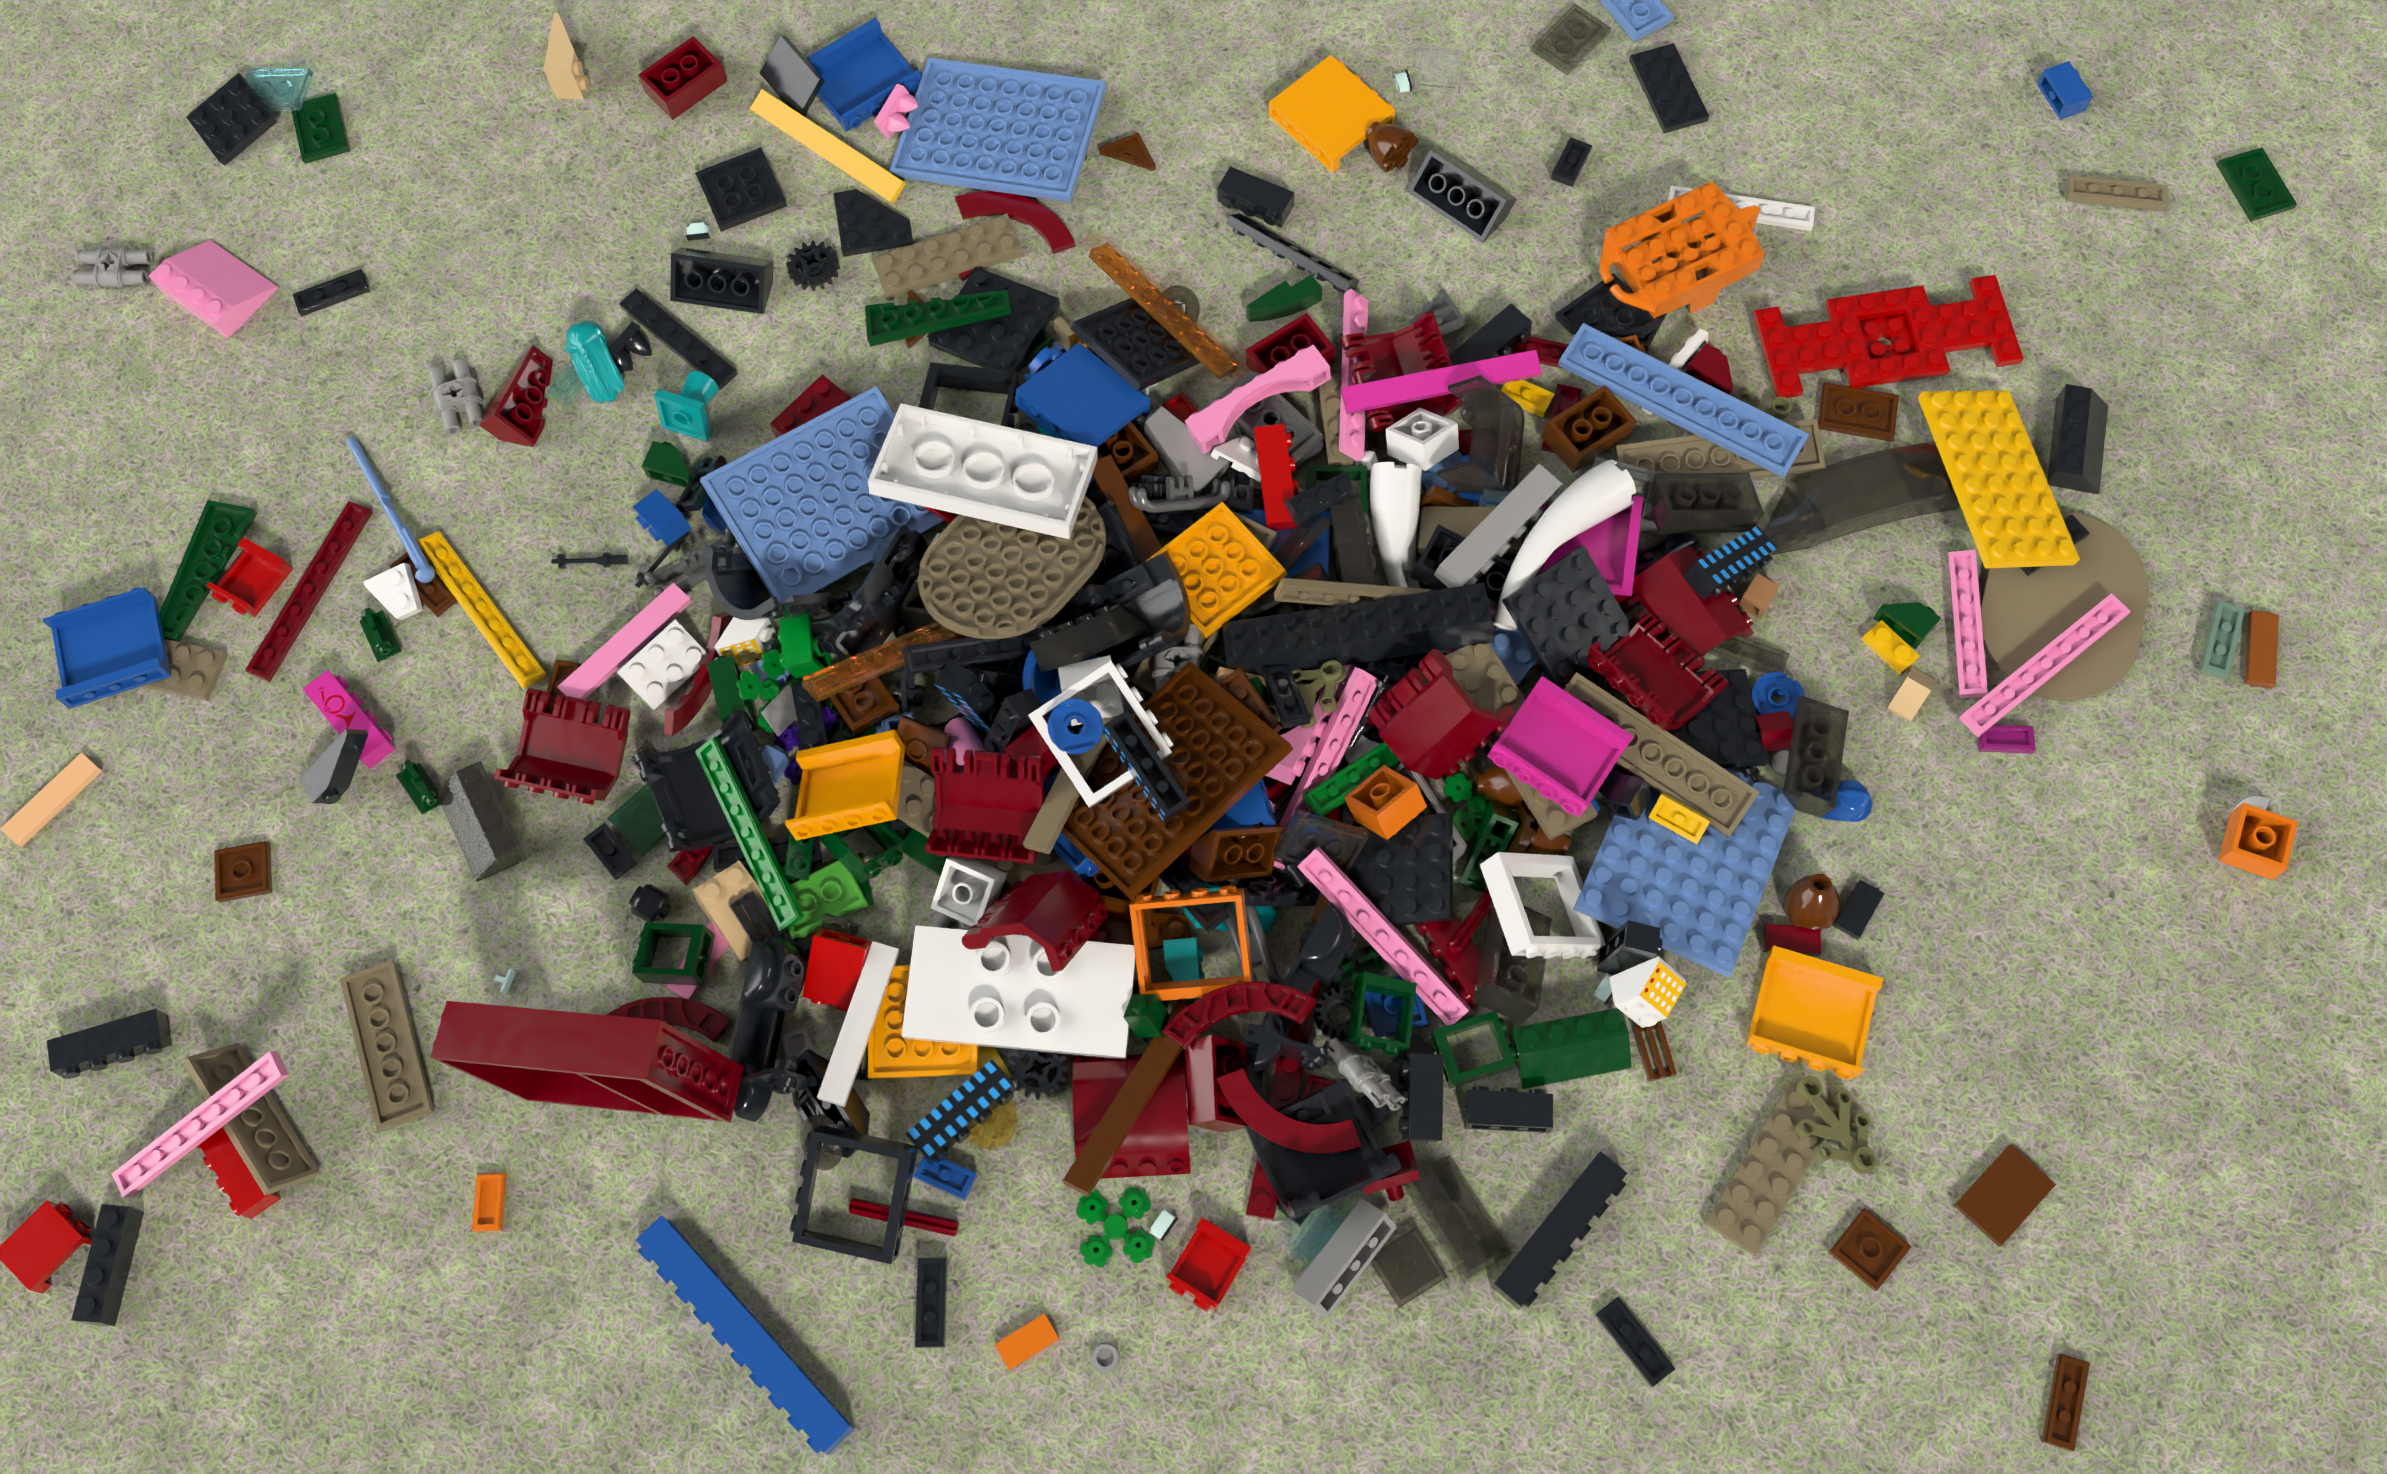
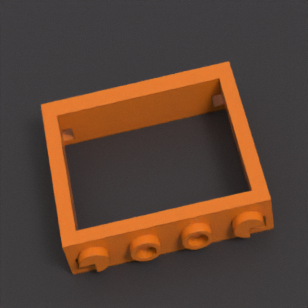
M1230 885L1220 887L1219 891L1209 892L1208 888L1193 889L1192 893L1181 894L1179 890L1164 892L1163 896L1141 893L1131 901L1129 906L1140 994H1156L1160 1001L1202 998L1206 993L1224 986L1254 982L1243 889H1236V886ZM1235 901L1243 976L1160 983L1151 982L1143 909Z

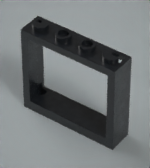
M930 362L918 407L934 410L939 387L1008 394L1001 426L1014 428L1015 416L1013 414L1018 413V408L1015 406L1016 389L1021 386V384H1018V372Z
M819 1125L812 1130V1133H808L805 1142V1148L809 1150L807 1160L803 1161L800 1170L803 1183L802 1187H799L795 1198V1204H798L797 1215L793 1216L790 1231L794 1232L792 1242L892 1264L899 1255L918 1146ZM822 1142L899 1159L883 1247L807 1230Z

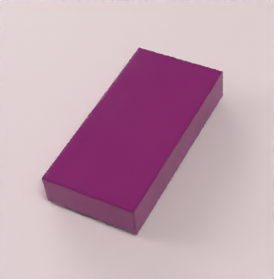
M1993 725L1978 737L1979 752L2033 754L2036 751L2033 726Z

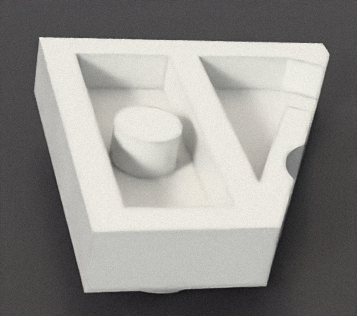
M1246 434L1213 449L1211 453L1213 458L1217 460L1221 456L1233 462L1232 468L1239 472H1244L1249 477L1260 482L1256 444Z
M402 563L364 581L365 587L396 619L403 620L423 611L409 564Z

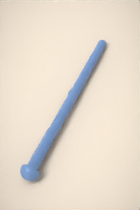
M355 437L348 438L347 444L417 569L416 579L422 583L432 581L435 577L434 568L429 566L408 526H404L389 499L390 495L384 490Z

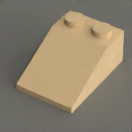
M554 13L543 70L557 99H584L585 90H589V78L584 74L582 62L577 57L559 13Z
M737 861L693 889L698 905L742 963L750 957L752 942L728 905L748 892L754 891L777 929L778 926L756 882L742 863ZM748 899L747 902L749 906L751 907L754 914L760 921L768 936H771V931L765 924L764 920L760 916L752 901ZM737 906L757 939L763 941L762 936L743 906ZM779 931V933H787V931Z

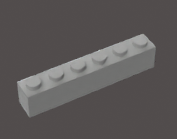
M1538 464L1439 565L1434 576L1448 588L1475 584L1478 581L1475 577L1480 572L1485 574L1495 562L1492 559L1496 555L1502 557L1511 547L1509 542L1513 538L1518 540L1528 528L1525 525L1529 521L1535 523L1544 512L1542 508L1546 504L1550 506L1560 495L1558 490L1563 483L1541 464Z

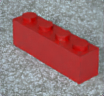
M1285 424L1254 427L1266 526L1273 531L1298 528V525L1295 524L1284 504L1285 501L1299 494L1297 480H1292L1291 471H1296L1294 455L1289 456L1288 447H1292L1291 432L1285 431Z
M223 1127L197 1146L205 1154L203 1161L211 1171H215L218 1176L216 1180L218 1187L222 1192L229 1195L231 1199L229 1206L237 1216L241 1215L252 1219L281 1199L277 1192L268 1195L263 1194Z

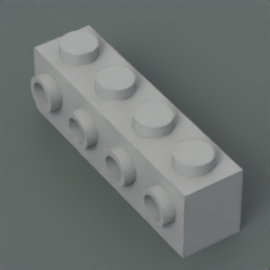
M1361 1199L1291 1290L1305 1305L1327 1319L1397 1226L1385 1212Z

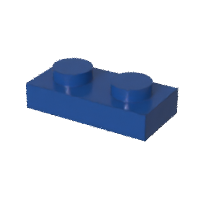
M922 1158L913 1177L927 1185L966 1201L978 1175L946 1159L938 1163L935 1161L929 1165Z

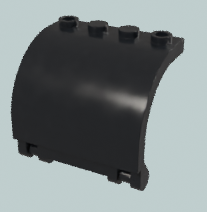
M728 544L719 545L718 547L706 545L702 550L707 567L704 572L715 599L727 613L741 620L794 618L805 613H809L811 616L825 613L836 614L843 610L844 606L853 599L851 592L845 591L835 599H833L831 592L792 595L783 602L778 603L777 597L771 596L745 553H733L732 547Z
M1167 551L1097 584L1109 586L1112 592V596L1106 599L1102 606L1093 609L1091 613L1096 621L1101 638V657L1110 655L1114 666L1120 664L1123 669L1178 645L1188 634L1191 620L1188 595L1182 578Z
M743 710L733 711L722 727L694 744L672 751L660 753L640 751L633 755L635 764L641 770L639 772L641 780L648 783L663 821L660 828L663 835L667 836V846L670 852L682 850L687 852L713 846V844L723 843L735 838L695 752L712 737L720 738L760 823L766 820L781 803L780 794L774 787L770 777V770L765 765L761 755L760 745L753 736L750 721L746 719Z
M1346 1078L1280 1107L1276 1111L1291 1119L1311 1124H1328L1350 1118L1358 1135L1360 1147L1336 1153L1318 1154L1301 1152L1276 1144L1255 1132L1246 1123L1243 1124L1273 1192L1286 1213L1293 1220L1401 1169L1394 1153L1386 1155L1375 1140L1358 1106L1350 1083Z

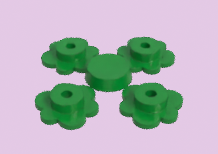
M774 649L762 654V670L767 672L769 680L761 683L756 673L751 674L749 671L741 673V680H738L736 685L740 689L739 695L743 700H756L759 694L763 701L770 703L781 692L778 683L774 681L779 675H784L785 669L780 664L778 650ZM792 681L786 683V686L790 685L791 687L792 685L798 684L800 682L793 683ZM769 703L765 707L759 708L760 715L757 718L758 725L762 728L765 727V731L768 733L773 732V729L761 712Z
M1456 773L1453 777L1445 779L1446 785L1443 788V792L1446 796L1452 797L1454 802L1469 800L1466 805L1467 812L1456 811L1453 816V825L1462 839L1467 841L1477 831L1478 826L1474 823L1475 819L1483 818L1489 806L1487 801L1490 800L1484 795L1483 797H1471L1470 789L1472 788V783L1466 781L1462 773Z
M1133 1187L1127 1188L1124 1192V1197L1119 1199L1122 1215L1112 1214L1108 1217L1105 1210L1108 1207V1202L1101 1198L1100 1193L1093 1191L1089 1197L1082 1196L1079 1199L1081 1206L1077 1208V1216L1080 1219H1086L1089 1225H1093L1096 1221H1104L1103 1231L1106 1235L1098 1238L1095 1235H1090L1088 1242L1081 1244L1080 1253L1085 1256L1084 1261L1087 1265L1094 1263L1096 1267L1102 1268L1107 1264V1258H1110L1113 1254L1112 1249L1109 1247V1238L1119 1240L1124 1237L1126 1246H1124L1123 1252L1127 1256L1130 1255L1133 1263H1141L1144 1258L1148 1259L1152 1256L1151 1249L1155 1245V1239L1151 1235H1146L1143 1230H1137L1136 1233H1127L1128 1222L1126 1219H1130L1133 1216L1135 1219H1141L1144 1213L1151 1209V1202L1146 1198L1147 1194L1144 1190L1137 1192ZM1133 1201H1136L1137 1204H1136V1205H1132V1202H1133ZM1095 1206V1209L1090 1210V1207ZM1138 1243L1141 1244V1247L1139 1248L1136 1247V1244ZM1095 1248L1099 1249L1097 1253L1094 1252Z

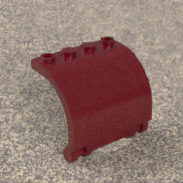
M1181 1050L1100 1179L1191 1174L1185 1050ZM1143 1054L1127 1055L1126 1059L1074 1056L1072 1094L1076 1158Z

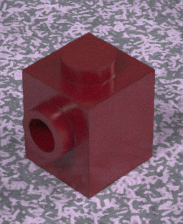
M1788 711L1756 716V722L1761 733L1762 745H1765L1766 752L1795 748L1794 737L1799 735L1796 720H1791Z

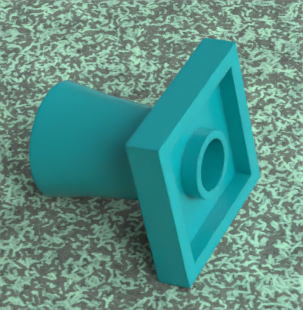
M691 371L688 373L679 395L658 389L654 398L662 428L707 442L711 436L705 407L719 392L716 382L702 372Z

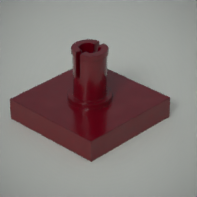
M1410 1140L1381 1148L1386 1155L1392 1153L1396 1155L1401 1169L1363 1187L1365 1195L1386 1189L1389 1200L1398 1201L1404 1197L1402 1184L1420 1179Z

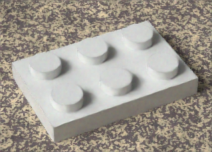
M675 619L620 668L617 674L652 710H655L691 677L701 664L706 663L709 654Z

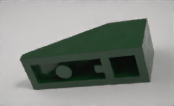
M1492 801L1490 802L1479 823L1461 872L1459 883L1482 892L1485 891L1487 884L1480 864L1496 853L1505 851L1519 824L1514 810Z

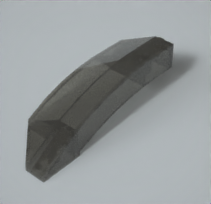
M1931 441L1845 459L1827 465L1826 468L1813 470L1791 478L1763 532L1778 547L1772 554L1776 555L1817 547L1821 543L1886 523L1961 508L1936 443Z

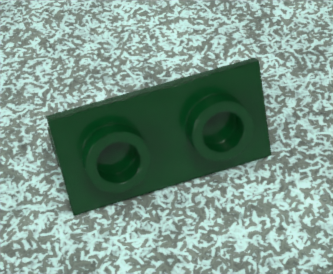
M372 608L364 609L361 616L362 620L359 622L377 662L379 663L401 652L402 650L384 610L376 612Z
M406 760L401 764V772L395 776L421 815L446 803L420 763L416 764L411 762V760Z
M789 831L786 864L783 873L787 881H795L796 878L809 881L814 837L796 841Z
M1370 945L1353 953L1350 960L1345 958L1341 965L1344 971L1337 983L1332 981L1335 991L1339 990L1340 987L1344 988L1355 983V978L1363 972L1375 974L1384 970L1385 967L1381 961L1382 956Z

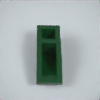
M1311 274L1292 287L1285 280L1246 306L1247 320L1249 322L1266 321L1303 311L1322 301L1323 287Z

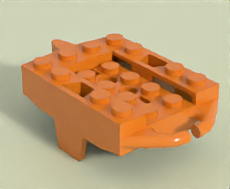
M1713 181L1608 228L1600 258V275L1605 284L1610 283L1613 280L1610 266L1615 263V266L1634 293L1623 291L1618 284L1613 285L1610 288V292L1625 304L1649 311L1653 318L1672 312L1687 304L1688 312L1691 314L1714 303L1722 288L1760 269L1765 253L1752 231L1760 213V208L1754 205L1738 209ZM1703 211L1702 215L1682 224L1683 220ZM1637 241H1640V242H1641V243H1639V244H1637V245H1635V246H1633V247H1631V248H1629V249H1626V250H1624V251L1621 252L1622 248H1624V247H1626V246H1628V245H1631V244H1633V243H1635V242H1637ZM1659 258L1657 263H1652V261Z

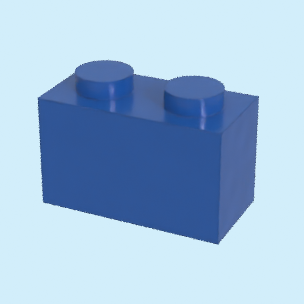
M2070 61L2045 69L2037 82V86L2060 120L2086 111L2093 98L2090 89L2086 87L2078 71L2074 69Z
M657 489L633 506V509L638 514L635 519L644 530L649 528L647 531L656 542L661 540L667 547L692 529L682 513Z

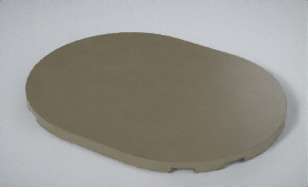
M1084 496L1070 538L1066 539L959 514L930 544L921 559L918 587L922 602L929 614L938 623L955 633L967 637L1001 639L1018 636L1036 629L1054 617L1098 568L1106 547L1103 518H1101L1096 510L1094 503Z
M2060 511L2063 520L2073 514L2090 533L2085 539L2074 545L2080 560L2075 565L2043 566L2030 576H2027L2020 567L1988 568L1980 602L1983 643L1991 663L1997 670H2001L2009 677L2112 593L2131 611L2129 615L2032 693V695L2055 701H2078L2079 699L2098 696L2111 689L2125 676L2133 665L2139 649L2148 602V579L2139 555L2119 532L2093 517L2074 512Z

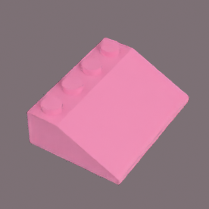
M211 240L165 259L149 275L161 292L227 339L278 289L272 282Z

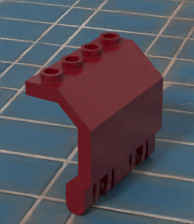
M1433 312L1424 313L1412 325L1393 333L1366 336L1362 332L1348 334L1340 339L1347 358L1361 357L1362 362H1356L1350 367L1351 372L1354 373L1353 378L1356 385L1452 366L1439 324ZM1457 392L1371 409L1366 412V415L1370 419L1369 424L1372 432L1386 430V428L1418 408L1445 417L1454 413L1466 402L1463 392Z
M1693 547L1667 554L1634 577L1632 596L1613 595L1624 614L1630 612L1641 603L1645 606L1644 610L1630 619L1629 622L1632 627L1647 614L1653 613L1660 620V623L1663 622L1667 626L1664 633L1657 638L1659 642H1663L1675 633L1679 637L1678 640L1682 639L1698 653V657H1702L1727 639L1741 634L1745 639L1754 634L1750 627L1754 623L1745 611L1740 613L1735 607L1739 602L1731 591L1727 593L1724 591L1718 597L1712 595L1703 600L1683 578L1698 560L1705 557L1701 550L1696 553Z
M1649 613L1636 623L1627 636L1622 638L1604 654L1600 652L1601 643L1599 641L1594 643L1589 649L1587 661L1594 671L1600 672L1614 689L1622 692L1632 706L1638 707L1646 714L1652 724L1658 725L1663 731L1676 730L1708 705L1716 695L1725 689L1729 681L1721 674H1717L1718 671L1714 668L1709 669L1701 677L1697 676L1695 672L1703 666L1705 660L1701 656L1698 657V653L1682 639L1678 640L1679 637L1675 633L1663 642H1659L1657 638L1664 633L1667 626L1663 622L1660 623V620L1653 613Z
M1432 649L1419 662L1418 666L1421 671L1418 668L1410 670L1387 693L1389 700L1381 698L1368 711V716L1379 729V736L1407 770L1438 780L1445 774L1451 777L1462 768L1459 763L1462 760L1464 763H1467L1478 754L1475 750L1478 746L1482 749L1494 740L1492 734L1495 731L1499 734L1511 724L1508 720L1516 712L1510 705H1507L1497 713L1478 707L1454 679L1450 662L1439 650Z
M528 688L522 708L524 723L517 755L507 769L496 768L494 779L502 780L503 786L519 788L520 784L528 786V791L544 794L545 790L553 791V797L569 799L570 795L579 797L578 802L594 805L595 800L604 801L620 774L628 738L627 729L631 714L630 709L609 704L605 710L601 725L597 724L601 708L599 702L573 696L566 697V695L559 694L555 701L553 714H550L548 711L551 692Z
M933 746L931 770L935 776L936 810L933 829L926 842V853L939 856H962L967 859L983 858L990 859L991 861L1003 860L1019 864H1034L1038 851L1025 848L1023 842L1044 803L1042 756L1029 755L1027 762V755L1020 754L1017 771L1010 770L1009 753H1003L1000 756V752L975 750L973 754V750L966 749L963 757L964 765H957L955 748H949L947 751L946 747Z
M1069 871L1030 875L1025 881L1014 882L1007 888L1002 897L997 899L977 921L978 923L973 925L962 937V944L970 950L986 948L997 936L1025 934L1044 947L1052 972L1063 971L1107 918V908L1097 890Z

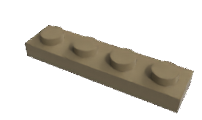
M2069 175L2066 180V201L2165 211L2168 206V185Z

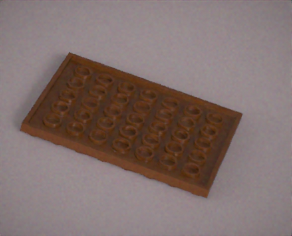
M1190 661L1141 705L1144 711L1150 709L1157 719L1158 723L1154 726L1159 734L1165 732L1173 743V746L1169 748L1172 754L1162 761L1189 799L1188 809L1164 824L1139 785L1133 779L1091 808L1088 807L1082 796L1079 795L1060 832L1130 900H1133L1293 750L1287 740ZM1135 712L1131 714L1156 752L1159 751V747ZM1108 740L1086 781L1093 793H1096L1128 771Z

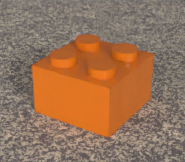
M1385 765L1344 797L1354 820L1386 840L1395 835L1427 807L1417 783Z
M2242 803L2229 815L2218 861L2273 880L2287 870L2298 821Z

